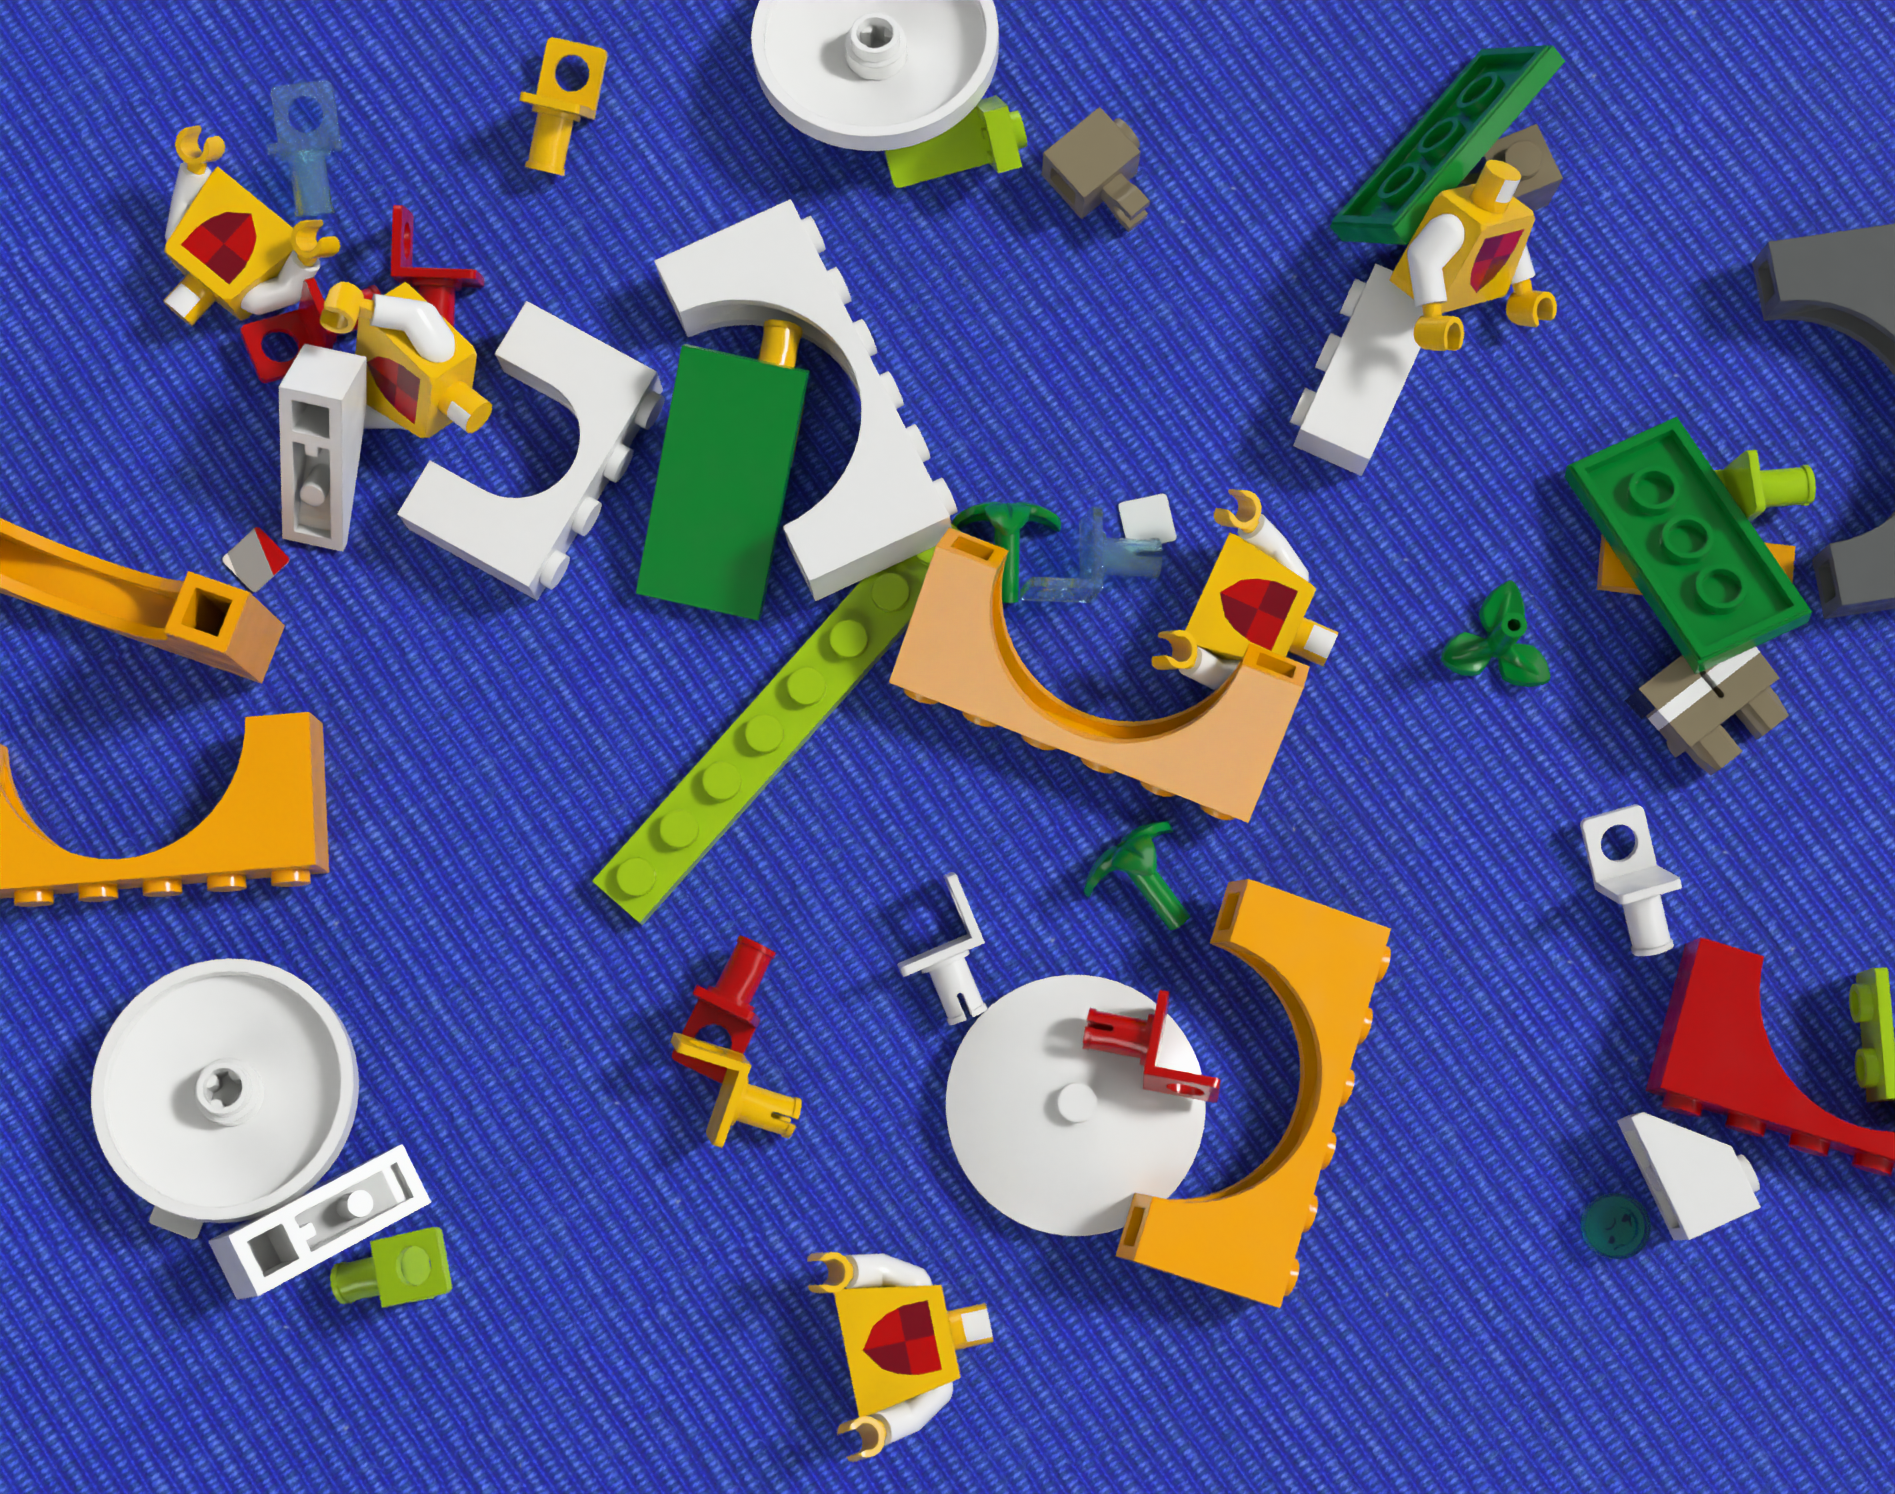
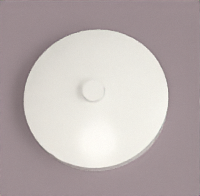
M760 0L752 23L751 41L754 66L760 86L770 104L787 122L808 136L833 146L861 151H883L909 147L932 139L955 126L976 107L985 95L996 70L999 52V27L993 0Z
M229 958L199 962L180 968L148 986L128 1004L113 1023L104 1039L93 1072L91 1087L93 1124L103 1153L113 1170L127 1186L149 1203L172 1214L202 1222L228 1223L254 1219L302 1196L323 1177L339 1156L348 1139L357 1110L359 1094L357 1060L351 1039L336 1012L323 997L295 975L281 968L247 959Z
M1061 975L1033 981L1011 991L992 1004L976 1020L961 1042L952 1062L946 1091V1118L952 1147L961 1168L975 1189L993 1207L1017 1223L1034 1230L1062 1236H1089L1123 1228L1134 1193L1167 1199L1185 1178L1194 1162L1200 1146L1206 1114L1205 1101L1144 1090L1143 1072L1145 1066L1140 1065V1058L1092 1049H1082L1090 1008L1145 1020L1148 1019L1149 1014H1155L1156 1003L1137 990L1113 980L1088 975ZM1167 1014L1157 1067L1202 1075L1190 1043L1179 1026Z

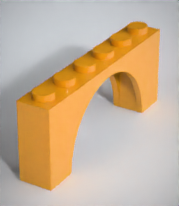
M0 518V593L262 684L285 625L250 592L190 571L187 572L184 581L167 579L136 571L72 549Z
M950 527L935 547L889 683L903 688L904 693L908 697L925 704L940 702L962 711L963 716L967 720L984 727H996L999 725L1019 733L1025 742L1042 750L1060 749L1081 757L1082 763L1095 771L1106 774L1119 772L1137 779L1146 790L1164 797L1178 795L1200 804L1203 811L1215 818L1222 820H1234L1237 818L1249 823L1303 691L1310 666L1249 643L1239 664L1226 681L1210 696L1182 712L1164 718L1135 722L1110 720L1084 713L1066 704L1044 688L1024 665L1013 646L1007 630L1002 605V579L1009 550Z
M310 712L245 717V735L238 767L228 789L213 811L196 828L171 845L155 852L123 859H99L68 852L51 840L35 824L20 800L12 778L8 748L0 744V899L14 898L15 906L38 907L54 904V894L78 893V900L84 902L112 901L118 899V889L142 888L143 896L148 897L176 896L182 894V884L207 883V891L212 892L240 891L247 888L246 879L271 878L272 886L295 887L311 884L310 874L329 873L323 723Z
M1251 879L1228 882L1210 944L1230 952L1252 967L1269 984L1284 1006L1293 1026L1300 1057V1083L1295 1110L1288 1128L1273 1152L1258 1168L1237 1183L1215 1193L1187 1199H1164L1134 1193L1115 1255L1116 1257L1258 1303L1281 1308L1283 1297L1290 1295L1297 1282L1299 1261L1295 1256L1302 1233H1306L1311 1228L1316 1217L1318 1199L1314 1195L1320 1171L1327 1168L1334 1155L1336 1134L1332 1132L1337 1112L1339 1107H1343L1347 1103L1353 1090L1355 1075L1354 1071L1350 1068L1356 1047L1364 1042L1371 1028L1373 1011L1368 1006L1375 983H1379L1384 977L1390 963L1391 949L1386 946L1391 931L1390 928Z

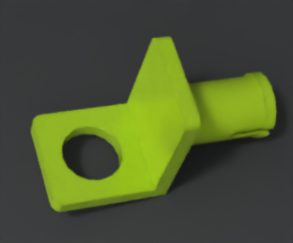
M1746 450L1723 470H1714L1750 522L1762 514L1768 507L1808 506L1815 499V477L1809 465L1760 471L1757 450Z
M439 1227L426 1228L370 1241L372 1257L352 1262L336 1263L330 1275L332 1292L336 1300L341 1304L353 1303L359 1299L380 1295L381 1307L383 1308L431 1299L434 1296L447 1294L452 1290L443 1233Z

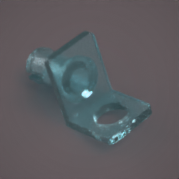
M327 80L275 86L271 89V99L278 143L267 144L268 155L281 158L282 162H288L295 203V217L335 213L331 201L325 158L331 157L332 152L343 151L333 85ZM303 96L316 99L323 110V120L320 126L309 133L297 131L291 125L288 118L291 104L297 98Z
M1092 506L1080 519L1079 524L1080 579L1031 577L1020 589V600L1090 603L1103 590V578L1105 575L1140 576L1157 579L1161 571L1162 557L1154 556L1155 552L1160 553L1162 551L1161 541L1159 538H1106V534L1103 531L1102 507Z

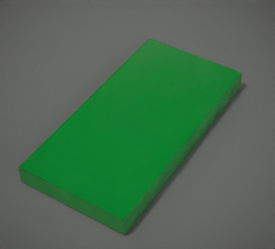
M1553 45L1481 49L1331 221L1330 228L1345 242L1407 245L1414 236L1434 198L1442 191L1456 188L1564 64L1565 60Z
M689 344L682 345L636 594L753 620H759L762 617L809 370Z
M1677 417L1567 465L1565 479L1695 674L1808 623L1812 611Z

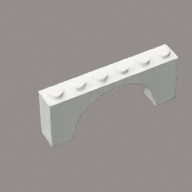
M790 199L654 261L662 285L687 337L719 327L734 325L763 326L764 321L769 319L789 321L802 327L803 338L822 348L839 363L857 390L861 400V426L853 456L836 485L819 503L799 518L783 526L789 548L814 600L817 601L936 546L948 528H952L950 515L957 513L958 510L944 479L941 477L932 482L923 464L924 461L931 459L918 427L914 424L905 428L896 410L904 406V402L889 371L879 375L870 356L878 352L866 323L863 319L853 323L844 306L852 300L842 275L837 267L827 271L818 254L825 251L826 248L813 218L809 216L801 220Z

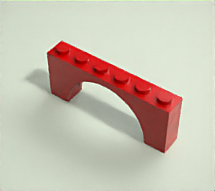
M1702 937L1686 943L1646 1092L1663 1096L1662 1107L1667 1110L1700 1118L1702 1110L1705 1109L1727 1116L1725 1127L1757 1137H1764L1766 1129L1789 1135L1788 1146L1796 1150L1827 1157L1831 1148L1854 1155L1851 1165L1855 1168L1878 1175L1891 1176L1893 1168H1895V1132L1872 1130L1856 1126L1824 1111L1796 1087L1778 1062L1769 1043L1761 1013L1760 979L1764 956Z

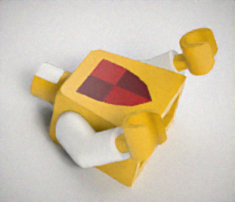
M200 125L184 128L178 133L175 142L176 152L184 162L180 164L172 195L165 233L167 243L165 244L164 252L185 277L163 302L190 326H193L215 301L239 320L247 319L252 314L262 315L297 304L300 301L304 279L315 277L320 268L319 258L332 257L339 252L340 242L336 236L322 237L317 242L316 235L323 226L322 220L300 221L293 228L218 166L211 173L207 163L222 157L225 152L224 141L219 136L209 137L204 143L202 152L198 146V137L201 133Z
M1489 160L1485 163L1477 183L1439 193L1434 198L1389 281L1415 300V307H1422L1423 315L1417 320L1413 335L1418 346L1425 350L1456 351L1460 349L1464 339L1462 321L1455 316H1442V313L1504 297L1511 284L1514 292L1511 293L1506 305V314L1510 321L1520 326L1538 327L1539 320L1551 321L1556 316L1557 304L1552 293L1532 289L1530 278L1535 276V271L1526 243L1535 222L1533 210L1513 196L1521 180V174L1508 163L1499 160Z
M339 282L330 288L320 316V324L331 332L339 334L348 333L353 330L358 318L355 354L367 357V409L364 429H404L420 438H430L452 422H455L467 433H473L485 424L491 414L492 404L472 389L477 358L476 351L473 345L440 315L435 306L428 303L406 282L385 295L374 294L372 300L364 299L362 291L349 282Z
M1229 489V494L1235 497L1238 502V512L1234 515L1227 509L1216 508L1214 519L1222 526L1238 528L1239 536L1231 532L1229 533L1185 631L1172 630L1158 633L1159 638L1166 639L1171 644L1172 656H1152L1151 661L1152 665L1158 670L1179 669L1181 674L1213 690L1218 689L1232 674L1242 659L1249 643L1284 657L1287 656L1289 651L1323 667L1339 633L1304 617L1316 588L1309 583L1308 570L1286 538L1261 514L1262 506L1257 495L1247 490Z
M836 1252L813 1253L809 1255L807 1261L824 1262L828 1269V1278L822 1285H808L809 1290L813 1293H834L859 1414V1418L839 1425L837 1433L839 1435L855 1429L861 1435L863 1442L861 1450L847 1457L849 1461L856 1462L873 1457L881 1451L883 1446L919 1431L945 1406L952 1397L953 1381L961 1378L955 1350L994 1342L986 1303L947 1311L942 1285H933L930 1276L921 1267L886 1254L843 1256Z

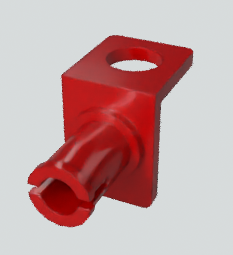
M393 205L391 277L400 284L406 282L412 285V288L418 289V293L428 303L435 306L440 315L454 327L455 291H460L462 287L483 288L484 277L474 269L412 267L414 217L404 205Z
M314 277L304 279L299 308L297 310L248 323L241 327L240 334L257 376L262 383L283 379L304 344L333 349L336 336L346 334L331 332L320 324V316L325 300ZM370 285L366 289L361 290L364 299L372 300L374 294L381 295L376 285ZM357 318L355 327H354L353 330L350 331V332L357 331V329H358V318ZM273 332L287 333L296 341L298 353L293 359L286 362L273 361L263 352L262 340Z
M739 935L737 944L716 986L708 985L707 989L696 985L692 994L698 999V1002L682 1034L696 1038V1035L702 1028L708 1025H719L725 1028L731 1036L732 1046L730 1050L744 1054L761 1021L753 1012L755 1008L750 1003L771 959H774L776 953L749 938ZM675 1048L672 1052V1058L676 1062L721 1084L723 1083L728 1068L679 1053Z
M1159 990L1155 1014H1149L1147 1020L1097 1011L1095 1008L1089 1009L1087 1016L1088 1026H1085L1082 1049H1092L1140 1058V1065L1145 1066L1143 1072L1144 1090L1213 1103L1218 1102L1221 1082L1219 1078L1157 1067L1169 1007V991Z

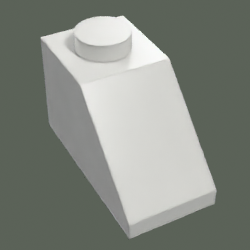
M1644 1112L1628 1115L1617 1120L1673 1240H1690L1761 1208L1754 1192L1760 1189L1757 1176L1746 1157L1742 1154L1736 1156L1732 1146Z

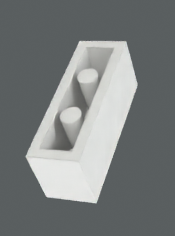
M1375 264L1367 283L1355 278L1340 311L1341 314L1351 319L1342 338L1330 333L1315 368L1326 372L1318 391L1314 392L1308 388L1304 389L1290 420L1291 423L1301 427L1294 442V447L1362 476L1421 348L1415 342L1413 333L1417 320L1423 315L1422 307H1415V300L1389 281L1393 273L1392 270Z

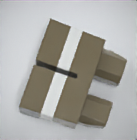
M1757 647L1698 674L1693 672L1682 655L1625 700L1641 720L1647 717L1665 737L1667 746L1675 758L1686 751L1692 760L1710 776L1743 752L1721 726V723L1735 713L1756 740L1789 716L1779 697L1770 687L1780 677Z

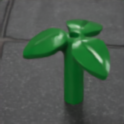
M983 502L964 509L954 517L952 524L958 529L977 521H988L995 528L994 545L1009 550L1002 579V603L1019 602L1020 529L1026 522L1033 521L1060 532V517L1045 507L1028 502Z
M1508 580L1495 588L1486 597L1481 606L1479 618L1483 628L1488 633L1487 638L1462 632L1452 637L1442 650L1441 661L1454 673L1460 675H1480L1490 659L1497 657L1502 680L1523 687H1537L1550 681L1549 666L1541 652L1533 645L1516 643L1525 633L1527 621L1525 619V606L1518 586L1512 580Z
M1168 821L1154 822L1139 826L1121 838L1120 844L1110 847L1096 860L1088 874L1084 894L1090 898L1094 887L1108 873L1119 870L1128 874L1170 931L1183 925L1190 918V914L1157 872V853L1152 841L1158 835L1173 832L1171 824Z

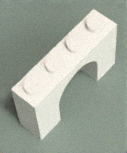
M526 301L495 355L505 373L558 401L575 415L580 428V442L571 468L559 482L548 490L529 497L507 498L491 494L438 464L429 461L397 515L412 532L538 601L545 587L552 590L562 579L570 561V557L566 555L567 550L577 533L585 536L593 527L602 506L597 501L609 480L615 483L618 482L627 470L633 456V449L629 448L641 427L648 430L654 424L662 410L665 397L660 395L663 388L657 371Z

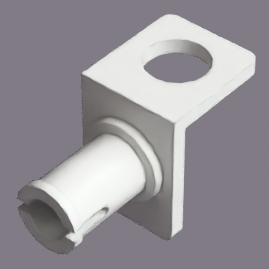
M1635 804L1584 818L1580 823L1595 890L1623 906L1632 944V954L1635 956H1652L1672 949L1674 944L1673 940L1670 939L1660 894L1681 889L1682 885L1680 877L1657 865L1644 809ZM1614 825L1628 826L1635 836L1633 851L1622 860L1613 861L1608 859L1601 849L1603 834Z
M950 872L943 876L967 934L902 961L897 965L903 977L920 970L922 973L929 972L948 1017V1024L954 1025L967 1020L957 998L959 993L962 994L972 1017L985 1012L988 1008L986 1003H983L965 959L970 954L969 949L985 942L956 873Z

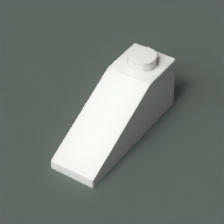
M304 344L279 385L282 539L342 552L347 545L367 409V357Z
M402 1144L309 1189L302 1196L267 1214L249 1219L208 1242L236 1299L257 1297L426 1206L431 1201Z

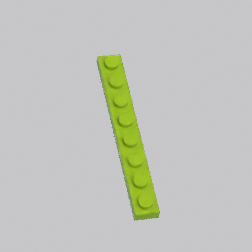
M951 523L952 529H955V530H957V531H960L958 528H956V527ZM936 546L861 580L592 882L643 926L908 628Z

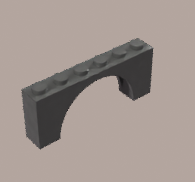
M1895 224L1769 241L1752 262L1764 321L1779 319L1800 320L1840 331L1871 350L1886 364L1895 376ZM1895 510L1879 527L1863 535L1831 543L1812 558L1824 619L1895 609Z

